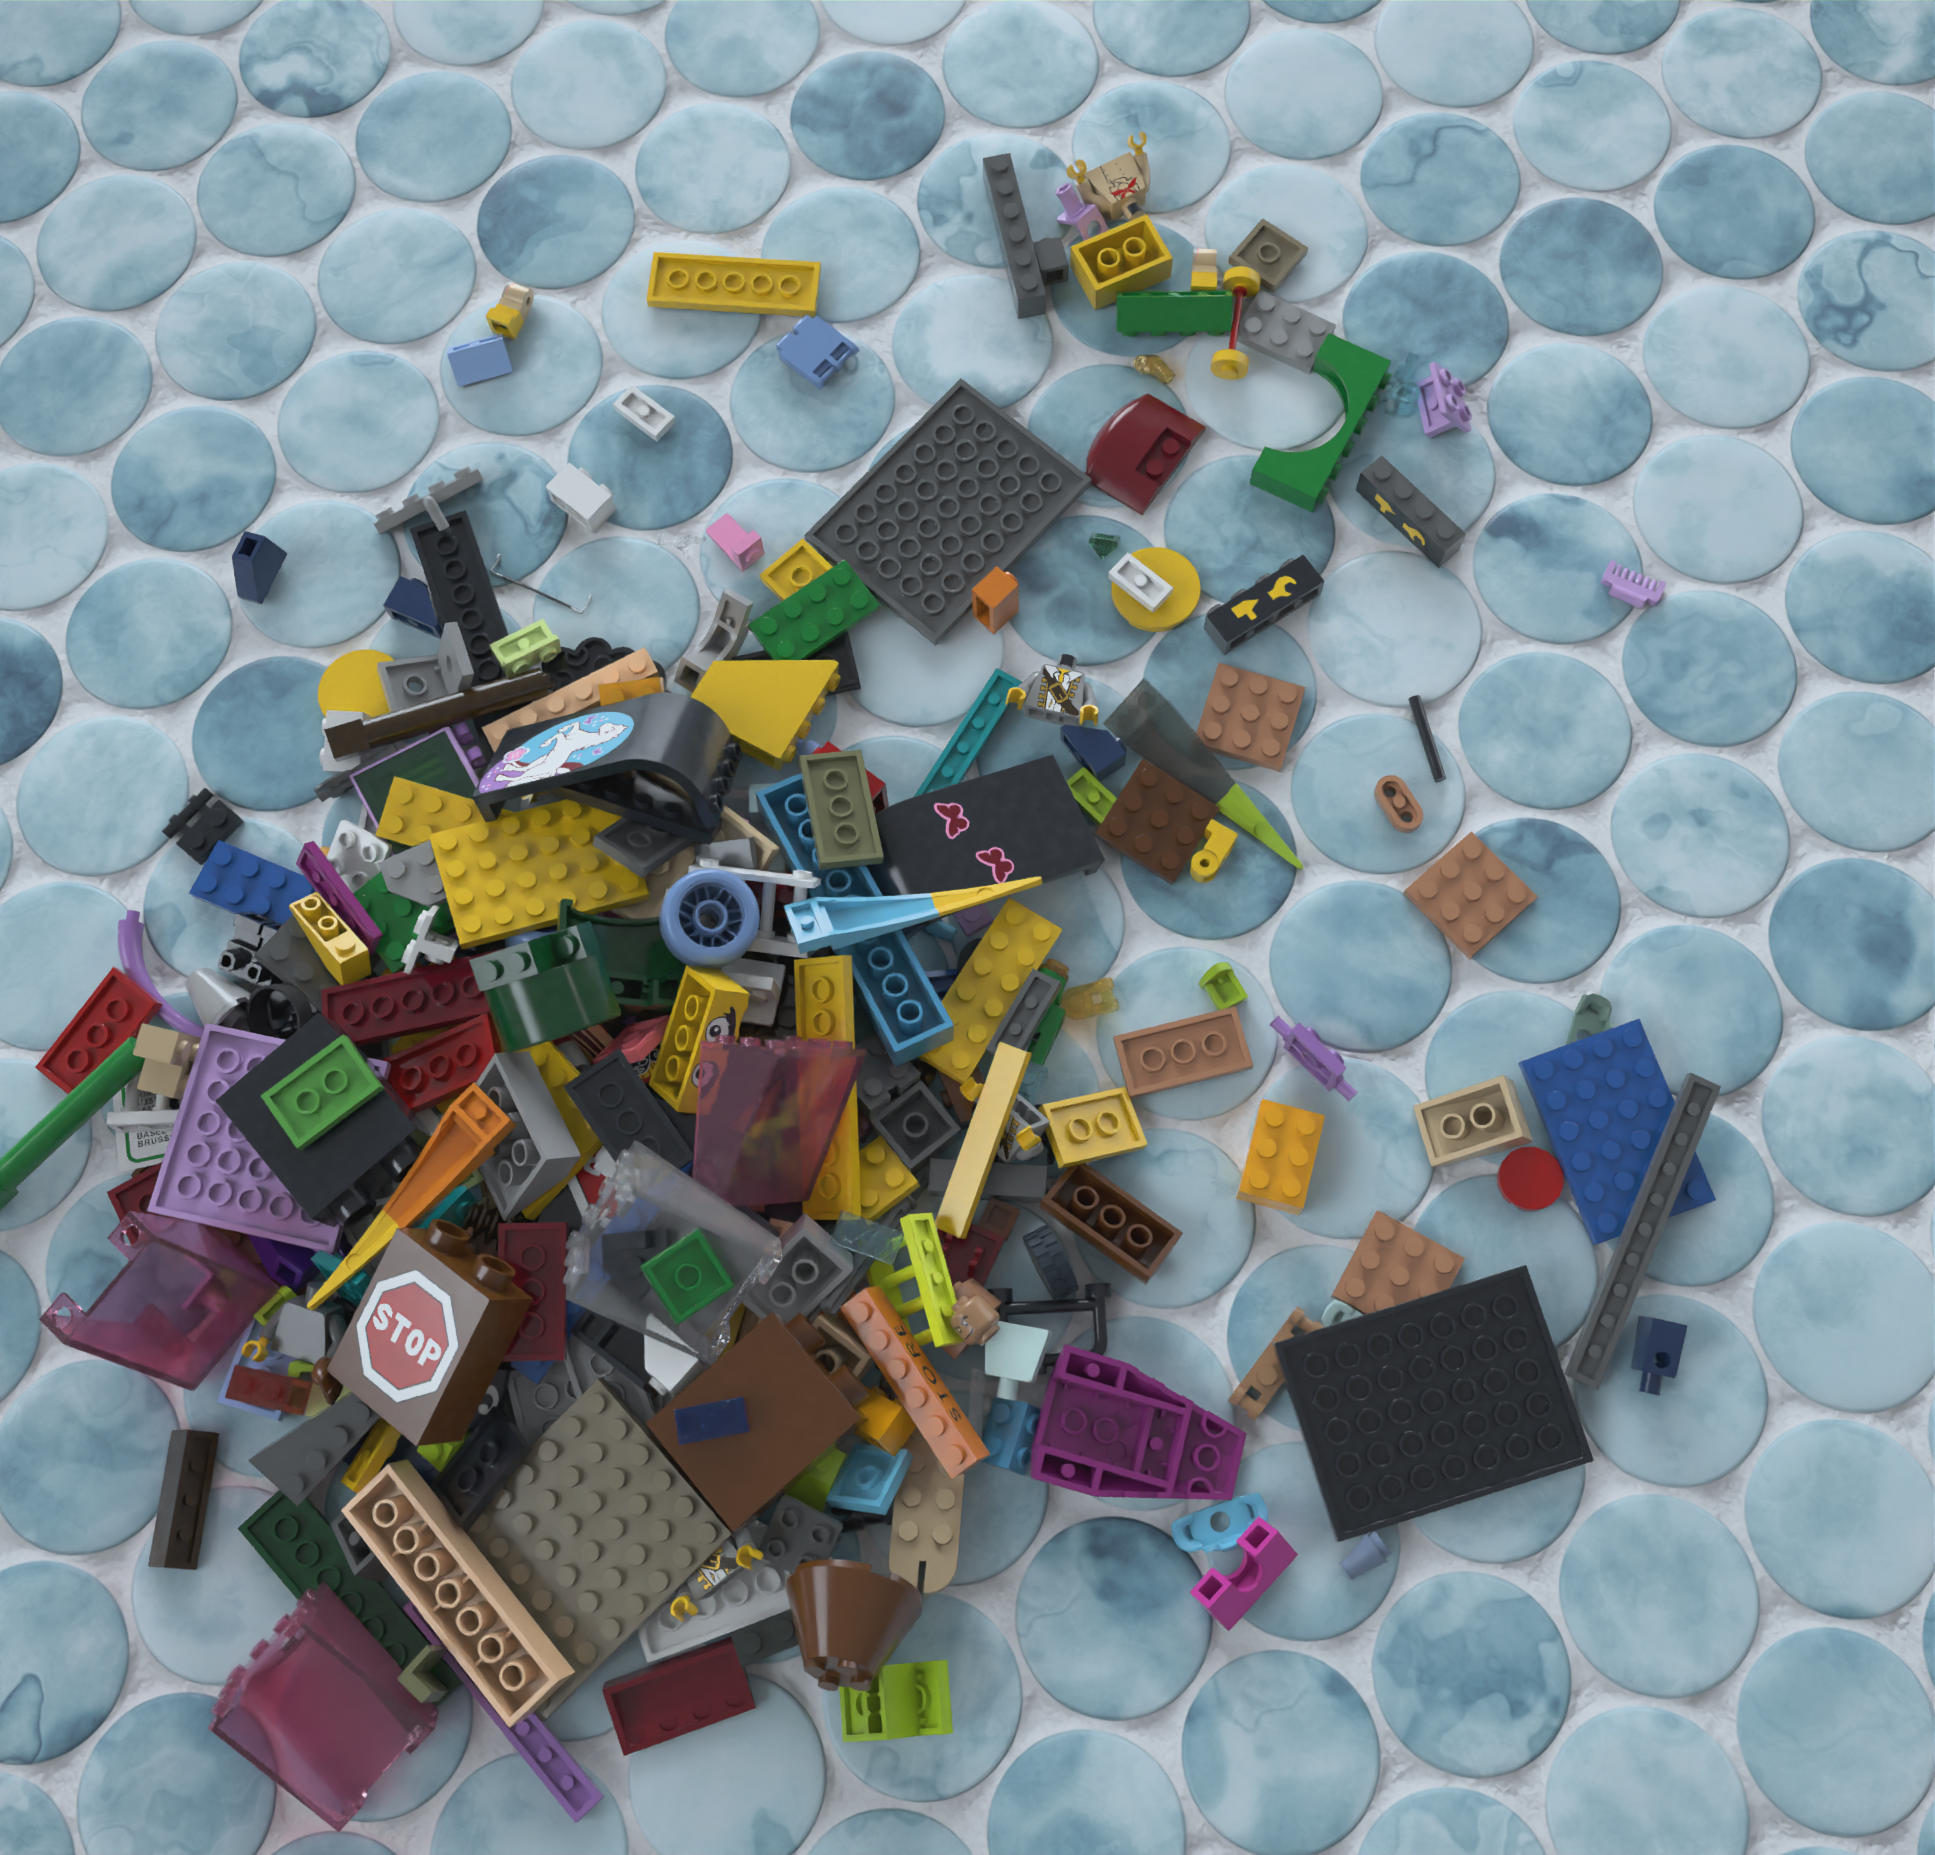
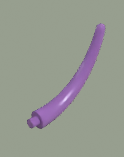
M127 910L126 919L119 920L118 949L125 974L163 1004L156 1013L160 1019L185 1034L202 1037L204 1027L192 1022L176 1011L161 996L152 983L143 958L142 937L144 924L139 922L140 912Z

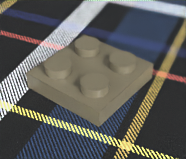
M1262 218L1229 256L1228 263L1233 267L1240 266L1254 269L1261 276L1260 284L1274 293L1307 255L1308 247Z

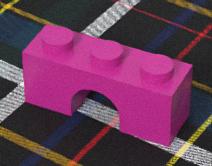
M1259 1516L1236 1541L1243 1550V1561L1240 1567L1234 1573L1223 1576L1212 1567L1190 1591V1594L1208 1614L1228 1631L1234 1627L1298 1556L1284 1537Z

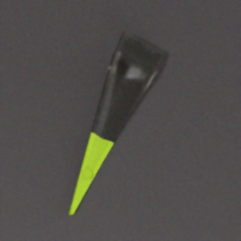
M1143 678L1103 724L1116 737L1120 738L1127 747L1218 806L1221 813L1295 867L1304 869L1303 864L1171 701L1164 697L1147 679Z

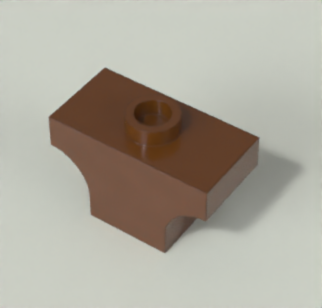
M977 1065L970 1077H973L977 1084H985ZM937 1069V1074L944 1088L939 1093L946 1109L952 1107L961 1130L968 1128L977 1104L975 1101L968 1100L961 1093V1083Z

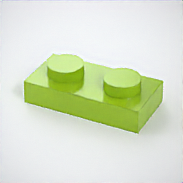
M1083 766L1066 782L1079 808L1099 827L1117 798Z

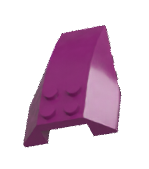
M1065 1344L1048 1379L1031 1451V1478L1094 1497L1232 1500L1247 1433L1212 1412L1204 1410L1194 1404L1192 1400L1177 1394L1167 1388L1165 1384L1145 1375L1138 1368L1127 1362Z

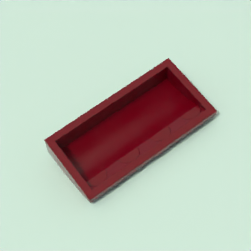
M731 1637L604 1682L602 1688L624 1756L756 1708L745 1666H740Z

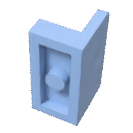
M502 333L447 348V356L458 386H464L512 372V365Z

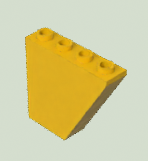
M835 660L713 661L692 693L691 698L704 703L718 714L729 729L734 742L740 745L743 753L780 771L785 762L789 764L794 758L797 751L795 745L800 738L804 740L812 726L810 721L814 714L819 716L826 704V699L824 698L828 691L833 692L836 689L841 678L838 675L839 662Z

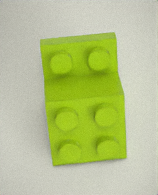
M947 1660L884 1665L871 1683V1688L868 1691H858L851 1687L839 1686L843 1742L880 1741L916 1736L953 1734Z

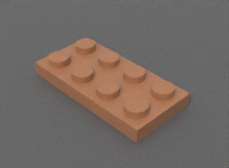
M1236 1006L1113 1036V1042L1130 1099L1253 1068Z

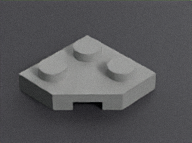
M430 840L378 862L387 889L392 894L410 899L428 908L448 902Z

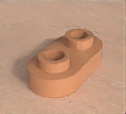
M1395 775L1382 777L1377 782L1374 790L1376 801L1396 830L1402 833L1414 832L1419 828L1423 820L1421 806L1401 778ZM1390 790L1394 793L1395 796L1388 797L1385 795L1384 791ZM1407 815L1410 817L1411 821L1404 822L1401 819V816Z

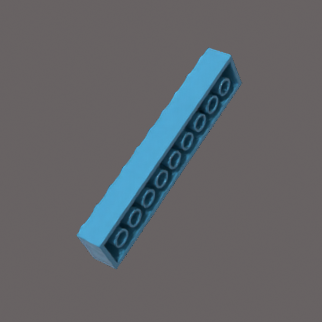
M801 773L756 792L758 812L773 840L779 847V851L792 875L794 870L812 872V877L821 878V885L807 889V899L813 897L882 896L866 865L819 870ZM901 929L833 950L836 956H852L853 989L895 1067L953 1040L954 1024Z

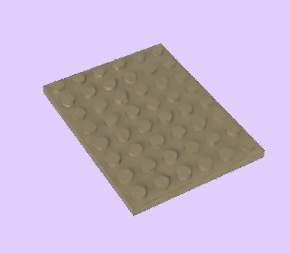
M604 1378L597 1379L531 1446L533 1450L469 1530L463 1529L575 1671L569 1679L534 1711L542 1722H545L735 1533Z

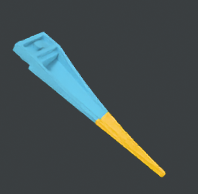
M1042 877L926 894L881 897H813L784 905V910L800 954L816 951L827 946L835 950L1042 884Z

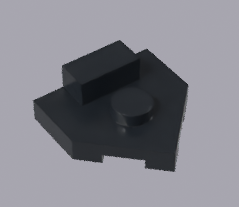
M670 1229L602 1235L603 1269L637 1301H642L652 1287L639 1266L671 1246Z

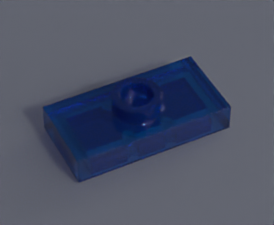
M744 1397L674 1410L679 1445L750 1432Z

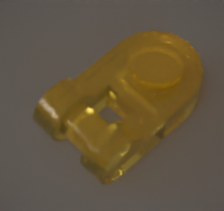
M1103 978L1093 983L1067 989L1061 998V1008L1066 1010V1016L1073 1020H1081L1118 1011L1120 1009L1117 998H1114L1112 991L1115 988L1113 979ZM1100 994L1102 1002L1093 1004L1091 995Z

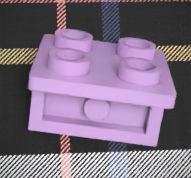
M1433 362L1429 364L1432 375L1414 384L1425 435L1432 438L1456 426L1465 433L1470 432L1469 420L1472 419V414L1464 401L1463 395L1466 394V389L1461 379H1456L1452 376L1447 368L1441 367L1438 363Z

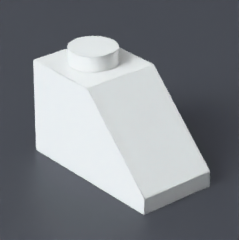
M648 1316L644 1321L645 1370L652 1378L648 1383L662 1396L668 1392L675 1398L703 1369V1366L693 1354Z

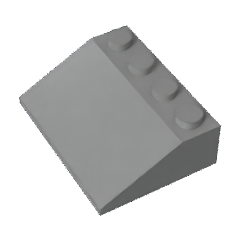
M529 1051L495 1053L475 1083L517 1125L493 1149L495 1153L479 1166L504 1221L513 1218L563 1180L581 1157L578 1147L574 1143L565 1125V1121L561 1117Z

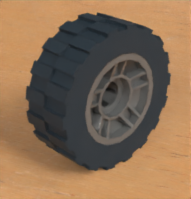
M1046 1224L1022 1237L1043 1284L1055 1302L1079 1290L1072 1268L1057 1239Z

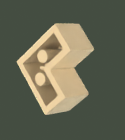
M142 1023L133 1055L145 1058L137 1089L182 1099L201 1037Z

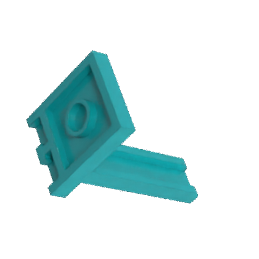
M459 1186L418 1228L428 1229L433 1219L445 1220L461 1227L476 1199L467 1187ZM320 1249L311 1260L328 1280L344 1258L337 1253L332 1256ZM362 1268L337 1290V1293L346 1302L358 1308L374 1274L369 1278L368 1273Z

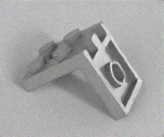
M457 622L445 623L437 654L379 662L376 668L390 712L468 689L474 676ZM411 682L418 683L422 686L423 690L413 692L407 687V684Z

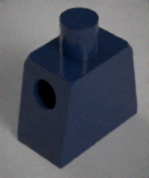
M1638 1316L1631 1368L1643 1371L1639 1391L1660 1396L1663 1376L1676 1377L1688 1325ZM1657 1354L1658 1360L1657 1363L1654 1364L1653 1359L1654 1356Z

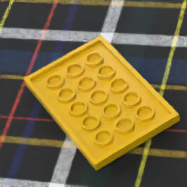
M565 799L499 816L494 821L485 822L483 820L429 834L461 950L556 925L558 904L561 899H572V906L575 909L591 915L649 900V892L644 877L641 878L593 846L596 834L623 817Z

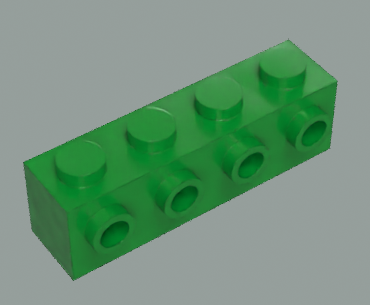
M1230 290L1116 291V331L1122 332V336L1127 337L1138 336L1139 332H1150L1152 336H1166L1167 332H1179L1181 336L1196 335V331H1207V334L1212 336L1224 335V331H1231L1233 295Z

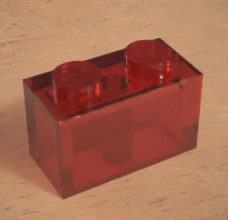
M235 1365L225 1398L303 1416L313 1383Z

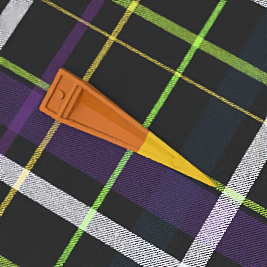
M473 1083L449 1106L434 1133L396 1191L350 1253L308 1302V1309L311 1311L315 1310L389 1245L397 1228H409L495 1153L493 1149L517 1126L478 1085Z

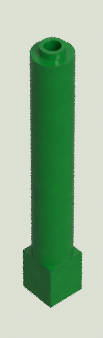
M129 1037L0 1158V1210L19 1193L16 1188L142 1070L145 1058L133 1055L137 1039Z

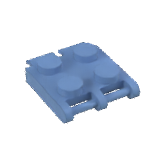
M805 315L793 327L794 334L788 332L775 345L777 347L776 350L779 352L780 360L819 390L825 386L824 382L834 372L838 373L842 369V364L851 355H856L859 352V348L852 341L820 317L816 316L812 319L808 315Z

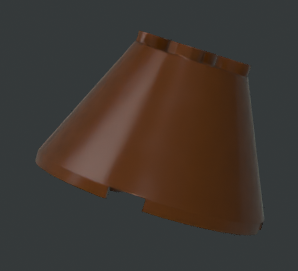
M823 1559L809 1561L796 1566L794 1574H788L785 1588L804 1671L818 1680V1687L827 1691H836L839 1686L851 1687L858 1691L870 1690L871 1683L922 1614L923 1598L916 1587L897 1574L891 1572L889 1578L871 1572L872 1565L849 1560Z

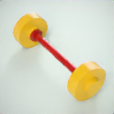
M1233 267L1224 274L1223 289L1230 290L1233 297H1236L1229 348L1215 352L1211 360V372L1221 379L1238 380L1245 377L1248 373L1249 358L1244 353L1236 350L1243 298L1255 296L1259 292L1261 282L1260 274L1248 267Z

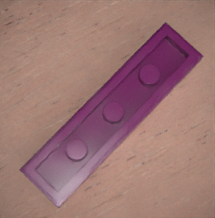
M314 841L304 843L296 865L315 891L323 897L368 948L369 955L373 954L383 934Z

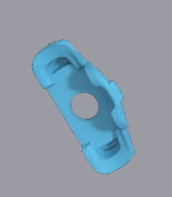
M1259 1493L1238 1496L1232 1500L1189 1513L1174 1521L1171 1525L1172 1536L1178 1548L1182 1551L1228 1552L1237 1548V1539L1258 1516L1268 1522L1267 1507ZM1215 1512H1225L1229 1517V1525L1223 1531H1215L1210 1525V1518Z

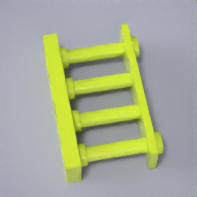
M932 1212L906 1215L900 1218L903 1233L888 1240L883 1250L866 1272L870 1287L880 1286L910 1333L911 1329L907 1317L925 1309L930 1328L913 1335L920 1347L933 1341L935 1348L963 1343L965 1341L950 1325L951 1317L954 1315L951 1308L957 1301ZM867 1237L860 1238L857 1240L859 1248L864 1243ZM907 1245L912 1264L895 1272L890 1253ZM916 1277L921 1296L903 1303L899 1284Z

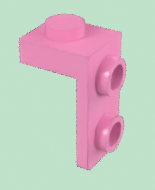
M729 514L723 515L706 529L707 535L742 572L765 555L761 537L754 530L747 534Z

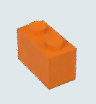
M998 566L972 589L973 617L993 634H996L1019 612L1018 581L1010 572L1006 571L1004 573Z

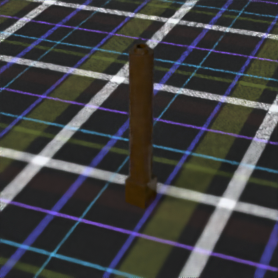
M540 667L365 720L358 719L324 729L333 757L336 762L372 752L373 749L541 699L549 695L548 690L553 689L548 672L542 673Z

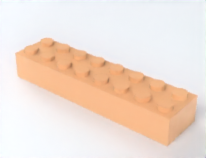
M408 1459L389 1463L341 1509L342 1513L509 1728L527 1719L575 1673L472 1540L457 1525L445 1506Z

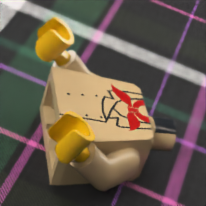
M1143 131L1139 132L1140 145L1134 143L1132 134L1128 137L1127 144L1135 151V155L1128 152L1086 172V163L1081 159L1076 161L1079 173L1075 172L1072 165L1067 167V176L1071 179H1076V187L1083 202L1096 205L1100 213H1104L1111 220L1126 215L1128 220L1132 221L1144 215L1141 206L1145 204L1146 193L1150 189L1151 173L1147 153L1143 152L1142 148L1147 141L1146 134Z

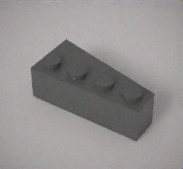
M349 1392L333 1405L321 1410L304 1423L264 1447L248 1461L295 1505L299 1506L319 1487L382 1417L354 1393Z

